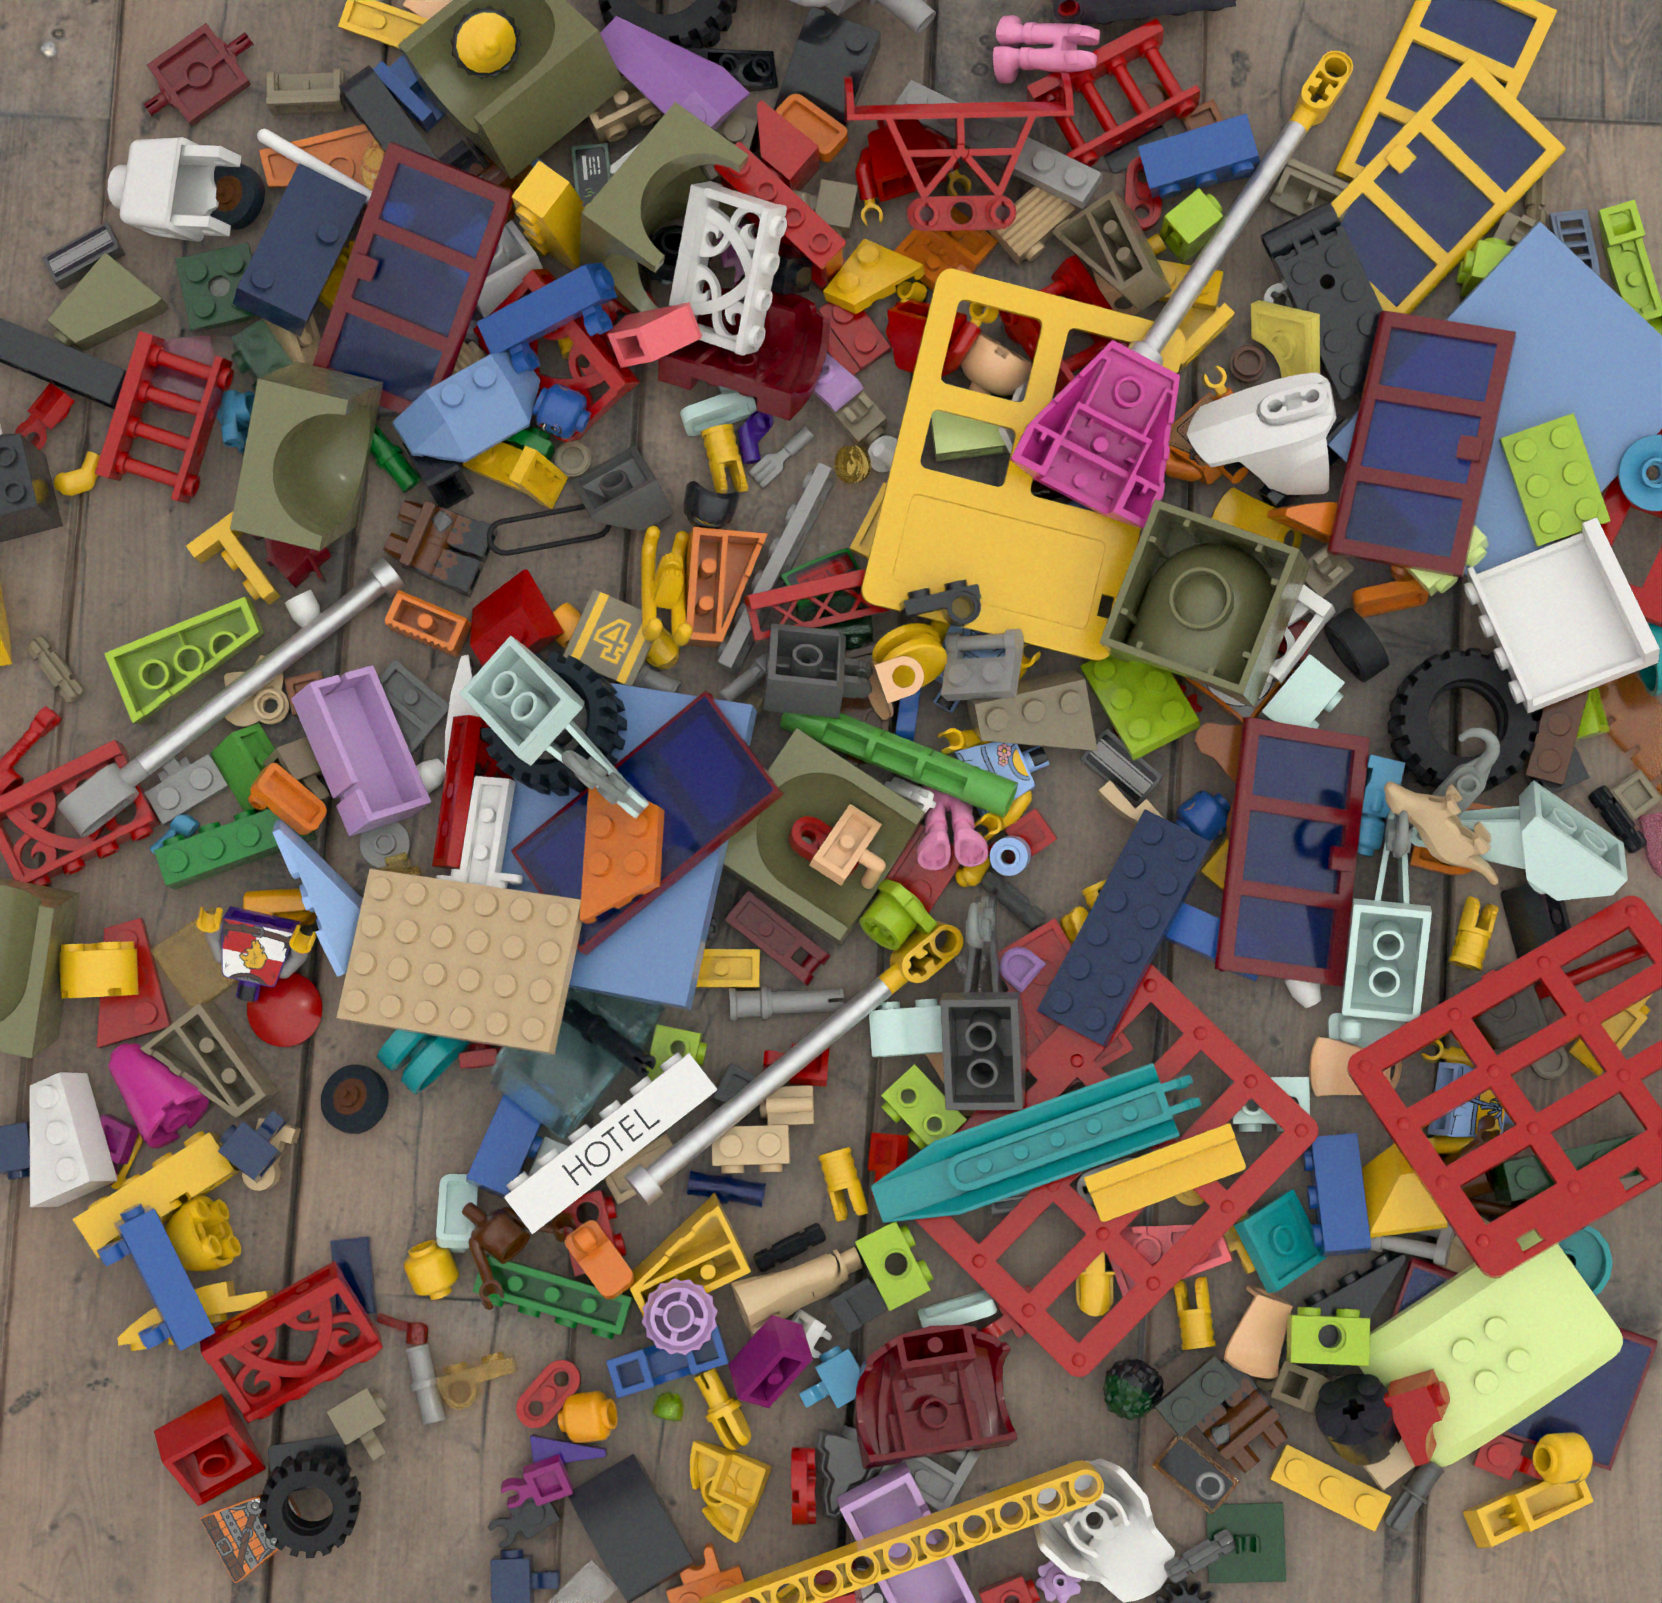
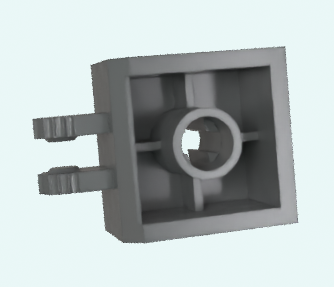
M771 623L766 657L763 710L839 718L842 697L864 699L865 697L868 698L870 693H872V686L869 680L871 675H873L871 663L864 660L860 661L859 659L845 658L846 636L840 631Z

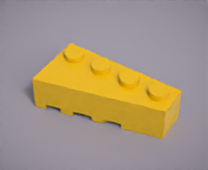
M538 161L511 196L516 207L515 213L520 218L519 224L524 229L523 234L529 239L528 243L533 250L542 257H545L548 253L573 271L580 267L581 213L585 209L582 206L583 201L569 181L541 161Z
M202 1130L194 1134L183 1143L185 1145L184 1149L174 1155L171 1152L163 1155L152 1163L153 1168L141 1176L136 1174L120 1185L121 1189L110 1196L106 1195L98 1199L88 1207V1210L73 1218L74 1223L97 1258H100L97 1252L98 1249L121 1239L114 1223L122 1219L120 1213L140 1203L143 1208L150 1205L155 1209L161 1223L164 1224L183 1203L198 1195L205 1196L241 1171L218 1152L222 1145L219 1143L220 1137L217 1133L209 1132L205 1135Z

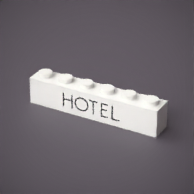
M677 1052L660 1065L664 1073L658 1078L651 1081L646 1076L630 1089V1092L633 1094L631 1099L623 1105L618 1100H615L599 1113L603 1120L595 1127L590 1129L587 1124L583 1125L568 1137L572 1143L568 1148L560 1153L555 1147L537 1161L542 1168L529 1177L524 1171L506 1185L511 1192L504 1198L532 1234L717 1091V1088L690 1053L682 1058L679 1052Z

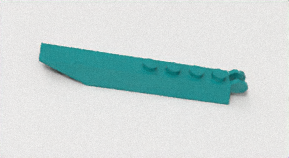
M1151 1063L936 1140L870 1186L882 1221L887 1223L961 1215L1179 1137L1180 1135L1173 1116L1196 1109L1202 1105L1198 1097L1186 1099L1177 1105L1169 1107L1165 1093L1189 1087V1085L1193 1084L1191 1075L1161 1084L1154 1064Z

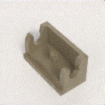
M333 69V72L302 74H278L275 71H267L266 105L272 115L346 113V101L339 89V85L345 82L344 70Z
M1290 158L1281 171L1267 204L1297 217L1328 201L1331 203L1349 183ZM1348 208L1340 215V223L1343 222Z

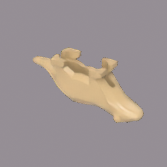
M1392 781L1384 785L1385 801L1389 809L1397 815H1400L1402 810L1407 811L1408 821L1417 829L1433 857L1453 866L1473 869L1483 874L1492 885L1498 884L1496 873L1480 856L1490 850L1491 835L1481 821L1474 825V832L1461 824V820L1457 816L1461 813L1457 802L1462 800V796L1453 784L1448 786L1445 796L1415 793Z

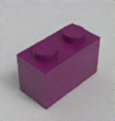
M771 1315L728 1364L738 1399L770 1408L813 1360L803 1325Z

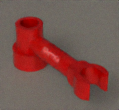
M47 706L43 707L36 714L23 737H20L18 742L0 759V796L22 786L24 778L13 767L32 748V745H35L41 737L46 736L60 723L62 718Z

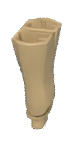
M855 1247L840 1254L835 1249L832 1251V1254L821 1255L784 1271L732 1282L731 1287L739 1313L748 1332L753 1337L771 1315L786 1319L802 1307L840 1290L841 1285L849 1280L848 1275L862 1269V1264Z

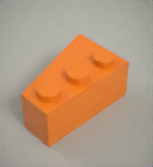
M693 527L691 529L687 545L685 594L686 623L690 624L693 630L691 638L685 646L718 648L721 645L768 534Z

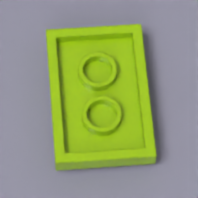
M1574 413L1499 439L1536 547L1581 532L1582 523L1594 518L1598 519L1600 525L1610 522Z
M1111 654L1103 660H1091L1080 666L1081 673L1133 761L1201 727L1199 718L1171 672L1136 661H1129L1127 663L1114 658Z

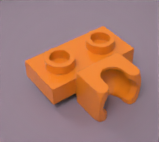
M707 1543L704 1548L705 1562L700 1566L693 1565L681 1572L680 1576L683 1583L666 1589L669 1603H698L699 1600L708 1595L744 1583L745 1579L740 1564L721 1570L713 1543ZM751 1597L745 1598L741 1603H752Z

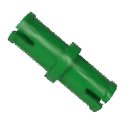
M375 424L370 450L377 460L375 464L380 470L384 469L392 477L403 493H407L422 478L401 454L403 450L398 445L394 446L378 425Z

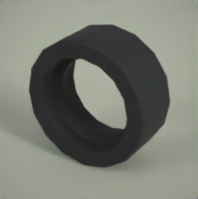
M1345 609L1324 625L1325 635L1335 653L1358 680L1365 683L1389 666V658L1378 637L1365 620L1353 609Z

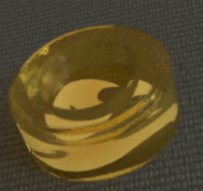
M859 445L844 446L839 449L834 461L836 474L845 483L864 481L871 470V459L866 449Z

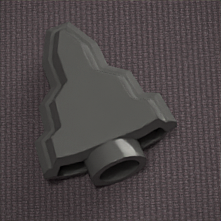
M843 1424L841 1433L818 1429L814 1446L815 1451L820 1455L817 1470L824 1479L820 1495L823 1515L835 1521L843 1515L836 1497L873 1479L874 1474L880 1472L883 1468L881 1466L863 1469L856 1427Z

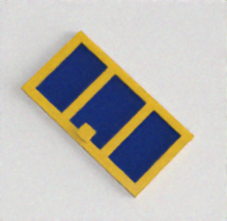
M1415 0L1334 173L1338 177L1351 182L1470 56H1473L1516 99L1557 10L1535 0ZM1470 78L1431 121L1483 171L1508 114ZM1419 132L1406 146L1417 157L1411 165L1401 174L1388 165L1374 182L1394 202L1455 229L1475 186Z
M1470 56L1331 202L1338 218L1348 208L1343 222L1340 223L1349 237L1383 311L1411 314L1465 257L1466 251H1471L1478 240H1481L1492 229L1506 211H1509L1566 151L1563 144L1473 56Z

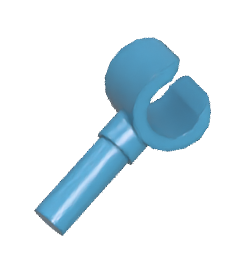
M190 815L176 816L171 822L167 833L149 849L155 854L154 850L164 847L162 843L164 840L177 836L178 833L184 835L186 839L192 837L200 823Z

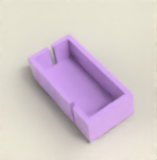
M373 665L346 672L341 677L335 675L310 682L291 698L333 799L337 797L341 799V802L336 807L349 837L411 818L431 803Z
M906 1462L836 1497L839 1508L856 1541L932 1514ZM933 1529L926 1536V1542L930 1544H938L944 1539L940 1529ZM901 1542L895 1543L889 1549L888 1554L895 1558L902 1557L908 1551L909 1546ZM953 1555L878 1582L888 1603H977ZM864 1556L868 1565L870 1566L872 1560L869 1557Z

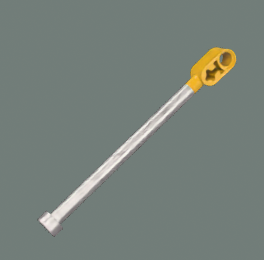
M1330 51L1321 58L1302 87L1293 115L1142 341L1131 342L1128 346L1129 349L1162 366L1163 358L1160 353L1311 126L1318 125L1325 120L1343 93L1353 71L1352 60L1347 54L1341 51ZM1327 72H1334L1339 77H1332ZM1317 93L1322 96L1316 103L1312 102Z
M936 921L938 925L929 934L916 931L898 950L893 951L890 957V967L647 1168L644 1169L642 1165L638 1164L624 1177L636 1194L647 1206L651 1205L664 1194L660 1188L661 1185L908 981L922 983L928 980L960 953L963 947V936L959 929ZM941 931H945L947 935L946 943L943 947L937 949L935 945L936 936ZM911 957L915 958L913 960V965L915 966L913 970H909V968L912 966L911 962L909 961Z

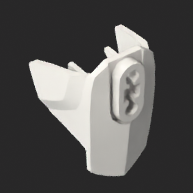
M1317 372L1298 374L1276 379L1200 406L1188 427V439L1199 457L1211 468L1240 462L1259 477L1270 489L1287 495L1325 494L1329 491V459L1326 437L1336 420L1331 384L1328 379Z
M1100 1458L1091 1462L1086 1461L1092 1464L1101 1476L1104 1483L1103 1494L1096 1502L1033 1525L1038 1547L1068 1576L1084 1579L1085 1581L1100 1582L1123 1603L1145 1598L1159 1590L1165 1583L1168 1576L1165 1572L1164 1564L1174 1558L1175 1550L1156 1528L1147 1495L1128 1473L1120 1466ZM1087 1474L1081 1475L1075 1481L1074 1488L1077 1490L1089 1488L1093 1477ZM1052 1488L1043 1489L1039 1493L1037 1501L1042 1504L1051 1502L1055 1498L1056 1490ZM1091 1512H1098L1100 1514V1521L1096 1525H1089L1086 1522V1517Z

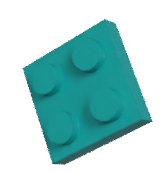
M1294 1189L1283 1191L1234 1224L1268 1294L1279 1291L1327 1258L1321 1257L1320 1247L1314 1248L1311 1223Z

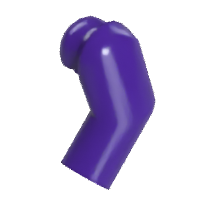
M755 411L740 426L738 438L743 464H754L761 460L758 442L773 426L774 418L772 415Z

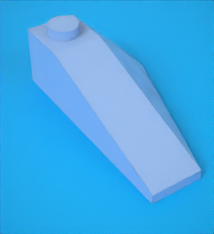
M282 819L275 821L272 833L291 876L295 880L298 878L302 880L303 884L299 885L302 895L301 900L306 910H309L311 913L315 912L317 915L316 922L319 929L316 931L317 937L337 977L347 972L363 898Z

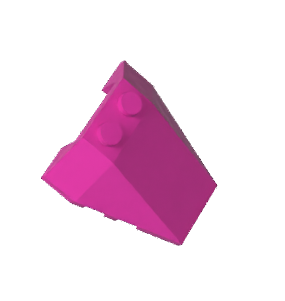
M1112 340L1026 426L1010 460L1037 482L1105 517L1144 529L1155 499L1161 501L1164 495V476L1166 462L1169 459V440L1171 426L1174 423L1180 375Z

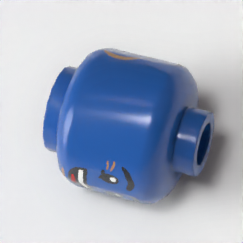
M554 384L550 389L546 387L542 389L534 405L532 415L537 416L536 423L540 429L566 440L572 437L576 431L583 433L589 422L591 412L586 411L587 399L583 394L562 384Z
M1200 790L1178 806L1176 810L1177 820L1174 824L1214 842L1227 832L1226 822L1231 806L1220 793L1213 796L1207 791Z

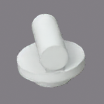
M888 435L881 436L870 445L867 452V460L874 470L878 472L890 471L897 439Z

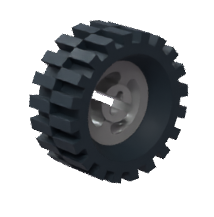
M549 652V658L546 659L540 653L535 654L585 702L583 708L572 720L614 766L618 759L611 754L614 748L623 750L626 741L618 735V730H627V720L618 714L625 711L623 701L615 696L617 693L616 689L604 677L575 657L568 655L565 658L560 653ZM491 727L481 729L482 739L492 744L486 750L489 756L498 762L496 765L503 772L528 788H533L537 792L549 796L551 791L558 796H569V787L579 793L587 788L571 769L546 750L530 766L518 758ZM565 728L554 739L557 745L560 746V743L564 745L562 748L565 751H574L586 760L591 756Z

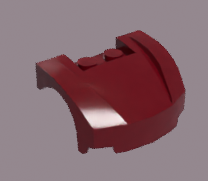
M737 281V282L735 283V285H734V288H735L741 281ZM704 282L702 293H706L707 290L711 292L710 285ZM721 288V296L727 294L732 289ZM771 290L773 295L772 303L766 312L764 322L765 339L757 352L741 356L734 351L697 340L678 349L676 352L659 358L658 380L691 390L700 380L705 381L710 386H722L735 390L743 396L757 397V411L790 421L807 403L819 381L828 348L830 319H824L817 314L815 303L796 294L781 295ZM722 310L724 327L730 334L738 335L741 315L736 313V325H731L725 317V310ZM712 313L698 315L697 323L714 328Z
M942 1325L928 1326L901 1334L889 1340L868 1356L861 1366L855 1397V1422L863 1469L900 1464L903 1460L969 1449L980 1451L1010 1446L1017 1440V1434L1006 1408L1002 1378L1003 1365L1011 1351V1347L1006 1342H1001L995 1336L978 1331L976 1327Z

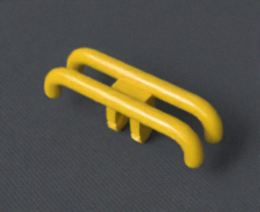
M650 526L646 530L641 552L642 634L647 641H655L663 627L661 620L657 618V607L671 609L672 640L677 646H684L689 642L693 630L690 624L686 623L685 556L689 534L686 531L676 533L672 551L662 556L656 572V551L661 532L657 526Z

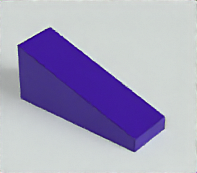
M534 1434L530 1435L533 1463L556 1455H560L563 1463L607 1456V1448L578 1444L572 1441Z

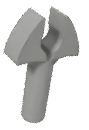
M767 652L758 657L747 671L719 692L721 700L732 702L753 684L757 686L765 679Z

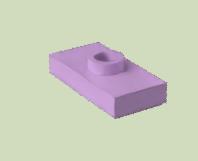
M826 353L823 369L813 393L834 412H837L864 388L856 377Z

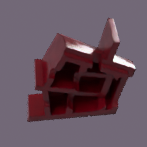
M252 535L255 540L265 539L268 558L264 559L270 567L275 565L295 588L304 582L312 571L316 572L322 583L326 581L319 567L332 557L327 547L318 551Z

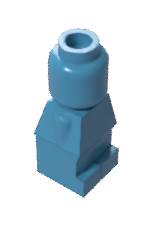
M1372 754L1368 755L1357 854L1373 857L1374 850H1378L1381 847L1386 828L1382 818H1386L1391 810L1385 801L1384 785L1391 781L1401 785L1406 763Z

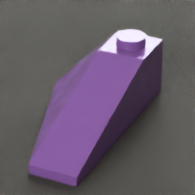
M618 16L600 33L618 71L663 114L676 102L716 131L750 95L722 66Z

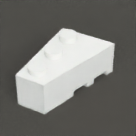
M59 1072L30 1085V1207H59L118 1181L87 1073Z

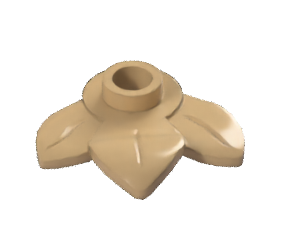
M261 655L257 659L256 663L262 660L265 656ZM245 672L225 674V687ZM283 673L225 716V718L239 727H248L258 722L274 725L283 721L290 709L289 699L282 691L284 684ZM270 700H275L278 704L276 711L272 713L266 712V703Z

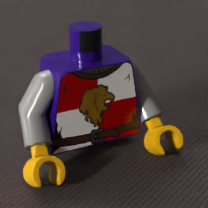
M201 906L196 924L204 932L215 962L222 965V975L239 980L236 997L244 1001H257L261 985L275 987L279 978H289L307 960L317 938L315 931H313L312 936L302 934L300 931V921L232 906L229 907L222 921V908L217 907L215 914L212 915L206 913L204 907Z

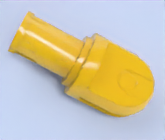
M716 1367L695 1376L693 1379L696 1381L709 1406V1409L706 1410L705 1418L708 1423L712 1422L724 1446L730 1450H738L740 1445H748L751 1440V1431L740 1409L742 1403L738 1398L735 1399L734 1396L729 1397Z

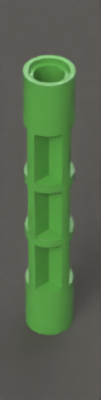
M783 712L780 728L793 733L797 728L822 745L910 779L915 783L958 798L965 803L1003 818L1007 815L1017 792L1018 782L991 771L980 769L978 766L965 763L935 751L933 748L925 747L842 713L839 714V718Z

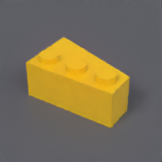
M715 1193L632 1270L635 1280L630 1287V1291L644 1317L643 1306L648 1302L649 1293L656 1291L660 1283H669L674 1278L680 1281L690 1279L695 1285H703L705 1292L709 1293L751 1272L747 1257Z

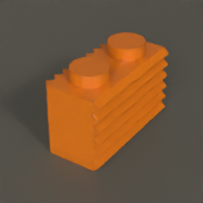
M400 590L397 591L385 618V623L392 632L396 631L399 635L403 634L406 638L410 637L413 641L417 640L420 644L424 643L433 649L437 648L440 652L444 651L447 655L451 654L454 658L460 655L471 630V623L467 618Z

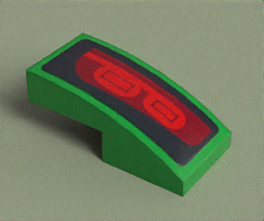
M845 548L796 567L782 574L781 578L785 586H791L857 571L860 568L849 548ZM844 591L835 592L832 597L834 598L844 593ZM828 594L817 596L814 598L820 601L827 597ZM808 599L799 600L796 606L801 611L814 603Z

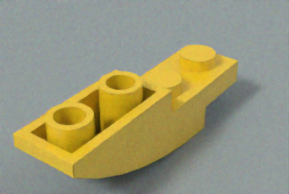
M233 1281L194 1289L210 1323L227 1321L228 1312H243L274 1295L273 1290L235 1296ZM156 1308L148 1311L132 1323L117 1338L118 1346L130 1344L131 1351L147 1349L144 1347L138 1332L162 1321ZM169 1337L168 1344L174 1345L171 1338Z

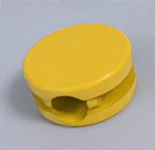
M924 623L906 624L891 630L877 642L872 652V660L878 664L901 656L915 659L921 665L924 672V681L921 687L935 680L943 672L948 659L945 649L941 646L938 633L932 626ZM901 665L893 671L892 679L898 687L907 688L914 683L915 673L911 667Z

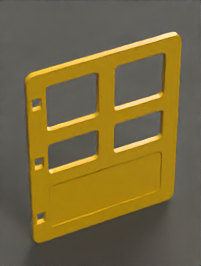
M956 269L942 271L935 282L861 587L864 600L871 605L901 612L899 604L904 600H908V592L929 588L930 593L935 594L945 591L944 584L966 579L968 586L978 584L982 599H980L981 611L979 616L962 628L986 634L1005 633L1007 629L1019 628L1023 633L1024 643L1093 661H1100L1108 657L1110 653L1099 643L1108 618L1097 616L1102 595L1113 597V608L1137 547L1141 528L1105 517L1094 511L1035 497L1031 493L1033 478L1013 463L1010 458L1026 426L1052 401L1067 335L1070 330H1078L1131 344L1133 341L1141 342L1154 321ZM967 301L1036 319L1040 322L1041 330L1023 401L1014 402L945 384L942 381L941 373L959 302ZM1178 328L1160 353L1163 358L1162 366L1175 373L1179 371L1185 346V336ZM934 411L957 415L1013 431L1015 437L1002 486L996 487L926 469L921 465L920 460L931 415ZM956 598L952 603V611L957 617L967 618L969 616L971 608L965 599ZM941 610L917 615L918 617L949 624L944 619Z

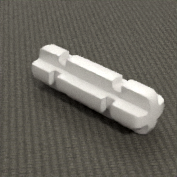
M894 777L891 782L886 781L884 786L925 813L929 808L934 809L936 806V802L933 801L934 793L901 778Z

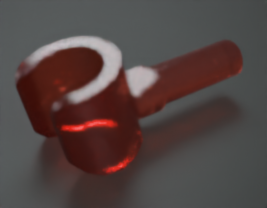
M382 1313L378 1314L376 1322L406 1331L405 1343L427 1344L429 1329L425 1323L401 1321Z

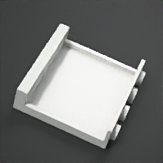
M1597 518L1582 523V533L1494 568L1478 574L1475 573L1473 566L1467 568L1468 583L1463 584L1466 596L1471 605L1478 604L1482 613L1478 617L1482 631L1486 638L1493 637L1497 646L1496 649H1493L1497 664L1501 671L1508 670L1512 681L1508 682L1512 697L1516 704L1523 702L1527 713L1658 663L1660 648Z

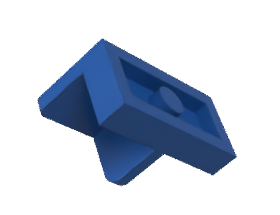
M404 55L399 57L390 67L381 61L373 69L396 102L427 133L445 116L427 98Z

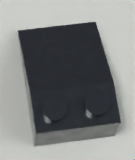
M811 7L797 39L774 110L776 111L788 96L800 94L847 128L849 122H844V76L852 77L854 106H856L880 49V32L819 8Z

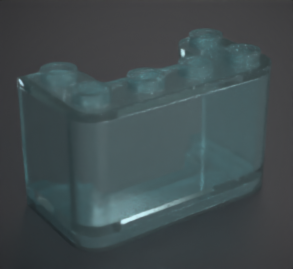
M570 987L568 988L564 1007L570 1013H573L574 1010L566 1004L570 1000H577L593 1014H600L608 1021V1025L640 1048L644 1046L654 1032L656 1024H658L665 1010V1007L661 1004L654 1005ZM561 1021L554 1055L503 1047L495 1058L497 1062L490 1071V1074L493 1076L491 1085L562 1140H565L626 1066L597 1044L587 1042L578 1030L568 1023Z

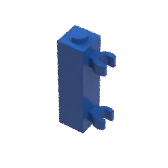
M602 262L585 264L479 320L476 323L490 354L510 351L512 365L517 374H520L526 370L529 372L540 367L539 359L530 348L529 343L582 315L585 328L590 336L597 333L601 335L613 329L612 322L601 305L617 298L613 288L614 279Z
M140 1203L121 1212L120 1216L122 1219L114 1223L121 1239L101 1247L97 1252L106 1266L130 1255L162 1321L138 1332L144 1347L148 1350L170 1337L174 1346L179 1351H182L214 1334L215 1331L155 1209L150 1205L143 1208Z

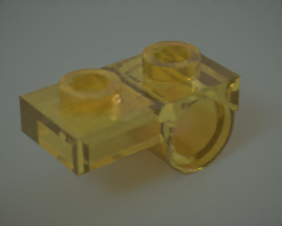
M503 1351L481 1357L483 1365L468 1368L465 1361L444 1367L445 1375L436 1378L439 1393H442L445 1403L451 1408L465 1409L479 1399L481 1394L480 1382L518 1371L515 1356L505 1358ZM457 1380L466 1381L471 1387V1396L467 1401H459L453 1396L452 1387Z

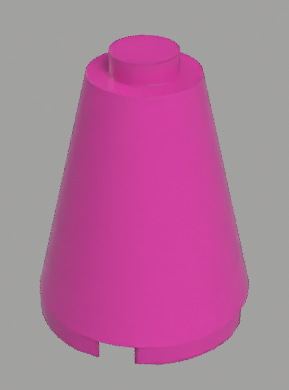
M138 1043L121 1044L110 1055L111 1060L108 1064L110 1073L143 1141L151 1148L166 1146L180 1138L176 1131L185 1124L189 1129L197 1124L205 1114L209 1106V1100L198 1091V1087L182 1076L174 1074L169 1070L168 1066L153 1055H148L141 1050L142 1046Z

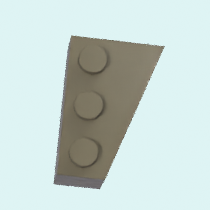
M1113 190L1052 231L1073 254H1076L1081 261L1138 310H1144L1172 291L1134 211Z
M1075 669L1019 681L1016 697L966 700L971 728L981 741L1098 751L1086 680Z
M214 1001L198 1003L140 1048L148 1055H153L168 1066L169 1070L174 1074L182 1076L198 1087L199 1092L235 1118L251 1115L279 1093Z

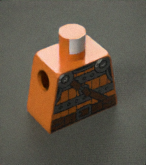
M262 1494L211 1512L200 1518L234 1583L250 1575L279 1550L275 1547L277 1538L274 1536L268 1539L264 1533L267 1525H261L259 1516L262 1509L259 1508V1502ZM289 1496L288 1502L292 1511L298 1517H301L297 1504Z

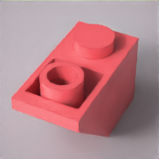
M689 302L625 315L607 334L620 368L653 362L702 337Z

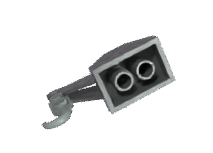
M976 896L975 903L973 902L969 906L966 919V941L970 946L964 993H942L940 999L946 1110H1023L1026 1081V1030L1020 992H1002L997 941L996 896ZM985 942H990L993 992H978L981 952Z

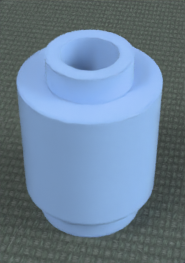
M1014 835L1003 837L993 845L990 851L991 865L998 873L1006 876L1020 873L1028 866L1031 859V850L1028 843L1023 838ZM1004 850H1012L1015 853L1016 859L1014 863L1008 864L1003 860L1002 853Z

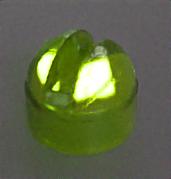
M670 1391L664 1392L657 1397L652 1415L670 1421L681 1422L684 1413V1402L678 1394H672Z

